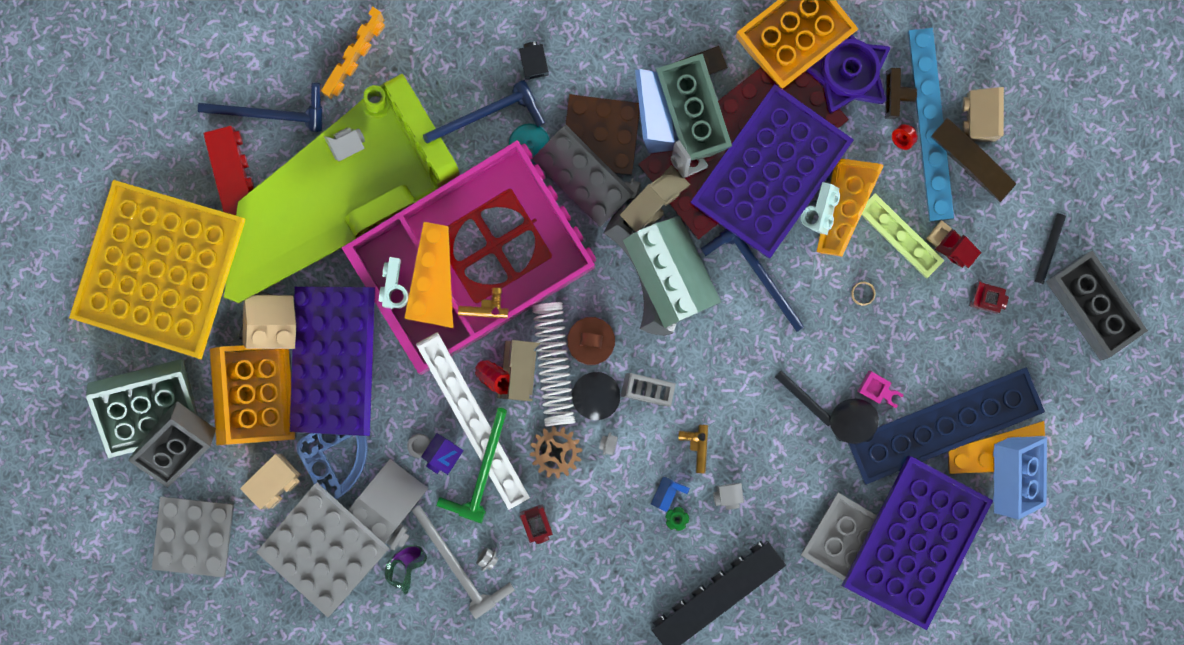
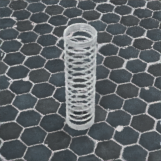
M562 302L532 306L533 313L544 314L534 317V321L544 322L535 325L534 328L549 329L535 334L537 337H549L536 341L540 345H549L540 347L536 351L553 352L540 355L537 358L539 360H553L538 365L541 368H553L539 373L540 375L553 376L541 379L540 382L558 383L541 388L542 391H558L542 395L544 399H558L545 402L542 405L563 406L543 412L544 414H563L545 418V426L575 423V417L570 416L574 412H550L574 406L573 404H550L572 399V396H550L570 392L572 389H546L571 383V381H546L569 376L570 373H546L569 368L570 366L546 365L566 361L569 358H542L567 352V350H542L566 345V342H542L565 337V334L540 335L546 332L562 330L565 327H538L564 321V319H538L563 314V311H559L563 309Z

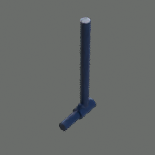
M522 80L513 85V94L423 134V139L426 143H430L517 102L519 105L527 107L537 127L544 125L546 122L535 104L536 100L526 81Z
M311 84V106L305 112L198 103V112L305 122V126L309 131L320 132L322 131L321 84Z
M724 229L719 233L718 237L700 248L702 253L707 256L724 243L732 245L735 243L795 331L798 332L804 328L800 319L745 241L728 229Z

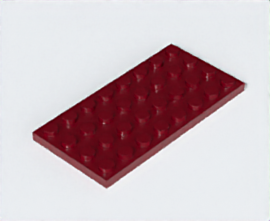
M761 67L718 101L731 144L773 85H777ZM807 71L783 88L788 94L838 129L849 120L841 109L832 114L829 113L824 88ZM728 149L711 157L703 158L708 167L685 177L690 184L689 187L683 190L674 201L669 203L698 240L719 223L690 202ZM673 150L652 153L638 164L651 182L660 178L671 165L673 166L671 162ZM691 160L690 167H696L699 164L698 160Z

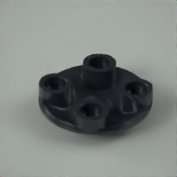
M591 372L585 374L576 382L572 392V401L576 410L583 417L590 420H602L611 416L618 408L620 389L616 381L609 375L602 372Z
M854 398L845 400L834 408L830 417V425L837 440L858 444L869 442L873 439L879 425V417L876 409L869 402Z

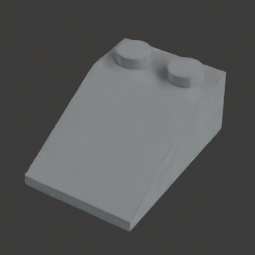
M389 459L348 511L386 544L428 490V487L392 459Z

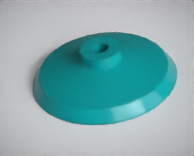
M528 123L518 126L512 132L509 138V145L517 140L521 145L525 143L532 153V157H534L548 143L550 138L542 127Z

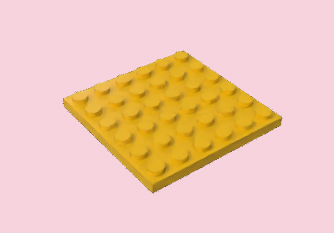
M113 180L69 318L202 359L246 219Z

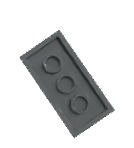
M566 124L532 159L599 227L634 194Z

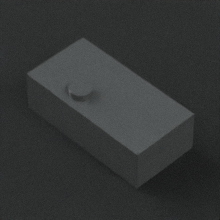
M1093 250L1082 255L1046 280V283L1100 361L1112 357L1148 331Z

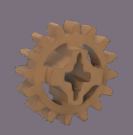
M552 426V432L550 433L544 428V436L541 437L537 434L535 436L538 443H531V446L536 448L535 452L530 453V456H536V460L532 464H539L541 466L538 470L539 473L546 470L548 478L552 473H555L556 478L559 479L561 472L568 476L569 468L577 469L573 464L574 461H581V458L576 456L577 453L582 452L581 448H576V444L580 440L571 439L574 434L573 432H570L568 435L565 434V427H562L560 432H557L556 427ZM553 436H561L568 441L561 444L555 442ZM545 440L548 445L546 453L540 455V447ZM550 441L556 448L561 447L563 449V452L560 453L562 463L555 456L550 457L549 453L552 451ZM572 449V458L567 464L564 458L566 452ZM547 461L556 462L559 469L550 468L544 463Z

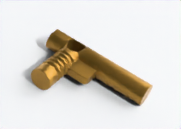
M492 288V300H482L481 307L459 306L458 316L508 318V309L501 308L500 305L502 288ZM495 307L498 308L499 315L491 314Z
M699 425L698 432L695 433L679 431L678 440H690V450L697 451L696 473L706 474L708 425ZM704 433L705 440L701 441L697 436Z

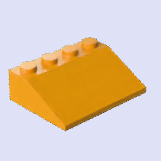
M777 0L737 31L736 38L760 67L783 89L855 33L858 28L836 0Z
M244 345L210 348L216 446L295 440V432H290L291 372L289 349H246Z

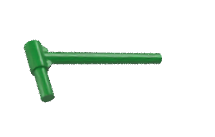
M497 408L471 502L468 501L461 505L439 497L436 506L482 524L486 511L480 506L507 413L506 409Z

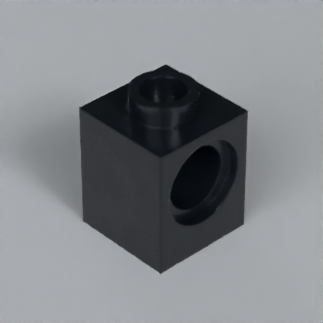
M537 42L523 44L524 48H520L519 52L525 80L549 76L543 44L538 45Z

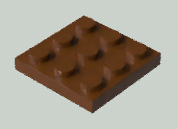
M569 94L566 125L614 173L632 175L640 115L639 103Z

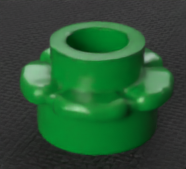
M675 507L673 510L670 509L665 516L667 519L666 525L671 530L681 531L685 529L686 524L689 523L688 513H685V510L681 507Z

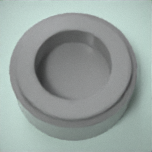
M424 434L413 435L407 443L408 452L415 458H421L431 440Z

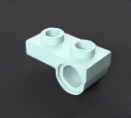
M822 182L816 207L809 206L805 208L801 214L802 224L817 233L828 235V231L832 228L834 222V208L840 200V188ZM818 214V221L812 224V218Z
M389 257V263H384L382 276L386 277L385 287L380 288L379 301L383 302L382 307L402 308L408 303V291L401 285H398L401 265L399 258ZM395 290H401L404 294V298L400 303H393L391 301V294Z

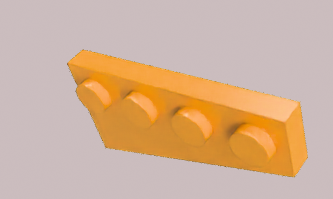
M374 7L368 13L372 16L370 21L361 24L357 31V42L355 44L351 43L345 50L342 57L345 60L344 63L336 65L321 89V92L330 99L334 95L338 96L345 86L343 81L347 75L351 77L358 67L357 60L361 55L364 57L372 46L369 42L374 35L378 37L385 27L382 13Z
M843 158L839 160L833 169L830 184L840 188V200L834 208V222L832 228L828 231V235L820 234L817 247L818 253L843 256L884 165Z
M429 222L423 223L404 319L453 328L448 226Z
M1044 421L974 441L948 451L949 474L994 472V444L1011 437L1045 436Z

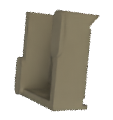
M671 165L660 178L648 184L620 216L635 232L648 224L651 226L665 215L661 207L663 205L667 206L674 201L690 184Z
M517 340L505 341L502 368L510 375L508 394L500 395L496 393L497 398L521 401L533 400L529 399V395H532L536 361V351L534 349L540 343Z

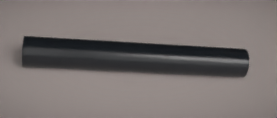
M1057 213L1034 281L1036 283L1044 285L1066 218L1063 214Z
M781 370L775 378L824 424L829 426L831 416Z

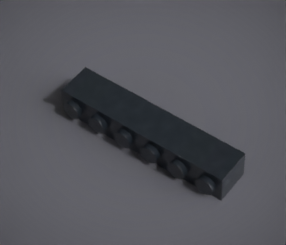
M759 541L750 548L752 553L743 558L741 555L730 563L732 568L724 573L721 570L712 576L711 580L713 582L707 587H704L702 584L691 593L693 597L687 602L682 599L672 607L674 611L667 617L662 614L652 622L654 627L651 630L661 644L682 645L787 566L768 541L764 544L762 541Z

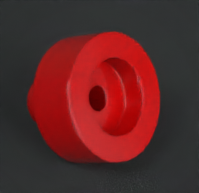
M906 124L899 125L892 133L894 144L902 150L910 149L918 139L916 129Z

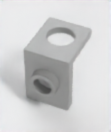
M680 141L674 143L671 162L682 178L708 167L703 158L697 159L699 164L696 167H690V155Z
M402 524L398 527L395 534L386 543L391 546L390 549L395 551L398 547H404L409 538V535L406 534L409 528Z

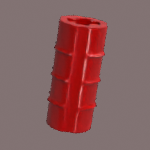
M489 360L480 361L475 367V375L481 383L500 395L508 394L509 373Z

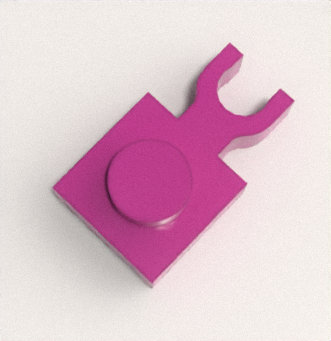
M868 371L857 391L879 404L884 398L886 403L894 408H897L898 405L891 401L892 396L897 394L903 397L904 395L896 390H889L891 382L872 371Z

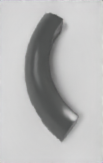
M624 205L611 218L604 234L623 249L634 265L623 242L625 238L635 233L632 227L620 216L628 207ZM639 276L644 300L640 329L660 336L673 334L676 323L664 328Z

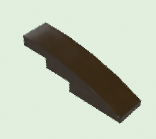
M948 118L931 135V138L948 152L947 155L964 168V171L999 202L1016 185L1009 175L984 150Z

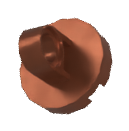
M585 317L577 321L571 327L567 337L571 355L578 362L586 365H597L606 361L615 347V335L611 326L604 320L596 317Z

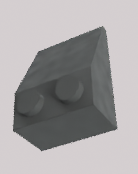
M176 402L160 418L128 461L168 488L211 447L216 428L179 402Z

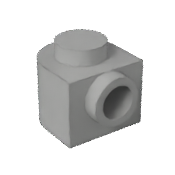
M742 483L716 486L717 491L713 492L715 506H725L726 510L740 508V503H744Z

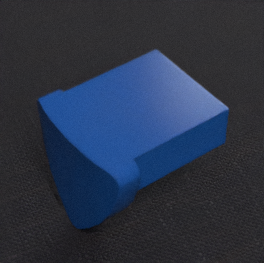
M662 477L651 505L667 512L676 491L688 494L690 488L667 477Z

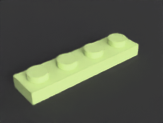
M876 193L867 201L861 215L927 279L944 260Z

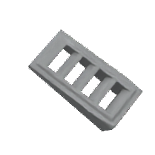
M626 373L621 397L671 407L676 383ZM634 380H637L634 393H631ZM646 382L644 396L640 395L642 384ZM656 384L654 398H651L652 385ZM662 386H665L664 399L660 400Z

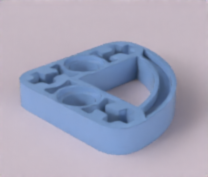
M310 433L298 441L296 446L297 453L314 484L318 483V480L325 479L329 474L332 476V479H329L328 482L331 486L337 487V490L334 491V498L337 500L355 485L363 472L368 452L367 436L355 435L357 441L355 463L348 477L340 484L323 452L353 435H345L341 438V435L336 434V439L332 443H327L323 440V434ZM317 434L319 442L324 447L319 449V445L314 446L311 449V454L302 452L303 442L307 441L308 444L315 442L316 439L313 436ZM316 462H322L326 466V472L322 476H317L313 473V465ZM323 482L320 486L327 490V486Z

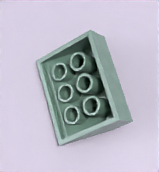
M680 216L653 224L623 240L664 328L721 303L718 293Z
M182 359L87 384L86 398L108 458L134 452L160 418L176 402H179L198 416L190 381Z

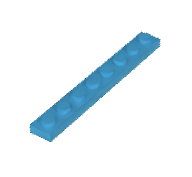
M933 28L909 30L908 38L914 87L917 88L916 110L929 222L954 219L947 151L931 138V135L943 123Z

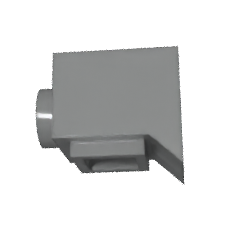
M347 127L333 134L334 138L324 136L335 160L338 162L365 149L362 144L365 142V139L359 128L354 130Z

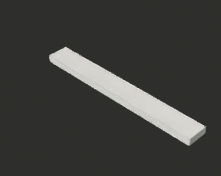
M437 332L418 342L416 346L482 461L491 433V427ZM498 441L489 476L509 510L530 497Z

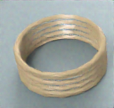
M868 282L857 283L851 291L853 301L861 306L870 304L876 295L873 285ZM867 284L872 288L873 298L870 302L862 304L855 300L853 292L857 285Z

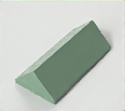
M703 54L656 68L678 139L690 155L691 160L711 157L732 147Z

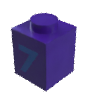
M436 433L421 458L428 462L426 467L436 474L442 471L448 475L464 450Z

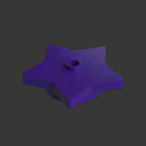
M851 35L806 70L824 86L830 114L854 100L883 104L886 101L879 74L890 51L889 46L866 44Z

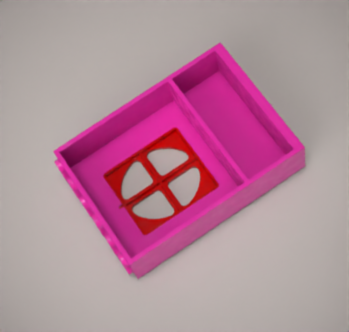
M518 140L342 247L365 287H375V303L418 374L423 375L430 370L416 346L418 342L438 332L452 357L532 308L533 305L540 303L595 269V255L590 247L585 249L581 242L584 241L582 234L577 226L572 228L569 224L571 220L569 213L564 205L559 208L556 203L558 200L556 192L551 185L546 186L543 182L546 179L538 164L534 166L530 161L533 159L532 153L525 143L521 145ZM497 207L512 209L520 213L524 218V222L499 238H495L481 217L483 210ZM472 219L487 243L482 249L464 260L458 261L455 259L453 250L455 238L462 225L467 220ZM424 222L449 227L453 328L404 319L407 304L402 308L390 309L382 307L383 302L379 301L380 288L385 287L386 277L382 276L385 262L389 263V257L401 260L398 285H401L410 293ZM532 231L535 236V248L532 258L523 271L516 272L503 253L502 247L524 232ZM488 254H494L508 278L505 282L498 284L477 283L465 275V269ZM492 288H502L500 305L501 308L508 309V318L458 316L459 306L481 307L482 300H492ZM395 290L391 294V301L393 303H400L404 298L401 290ZM495 307L492 310L491 314L499 315L500 312L498 308Z

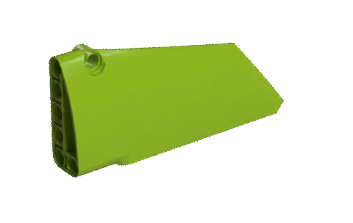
M402 73L380 86L372 85L366 88L363 99L238 201L236 216L246 220L226 280L224 298L236 303L246 300L341 249L460 176L458 166L441 137L430 143L424 141L423 134L436 128ZM374 96L381 98L377 103L369 101ZM347 127L354 130L359 128L365 139V142L362 143L365 149L339 162L335 160L324 136L334 138L333 134Z

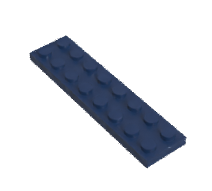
M1025 367L881 425L877 428L873 439L869 442L848 443V446L864 485L899 472L907 456L923 462L1040 415L1045 410L1029 371Z

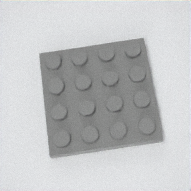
M316 483L256 553L323 614L329 617L390 548L322 486Z

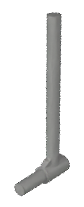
M418 505L411 510L472 599L469 610L475 619L495 607L497 602L515 591L509 582L492 595H480L421 506Z

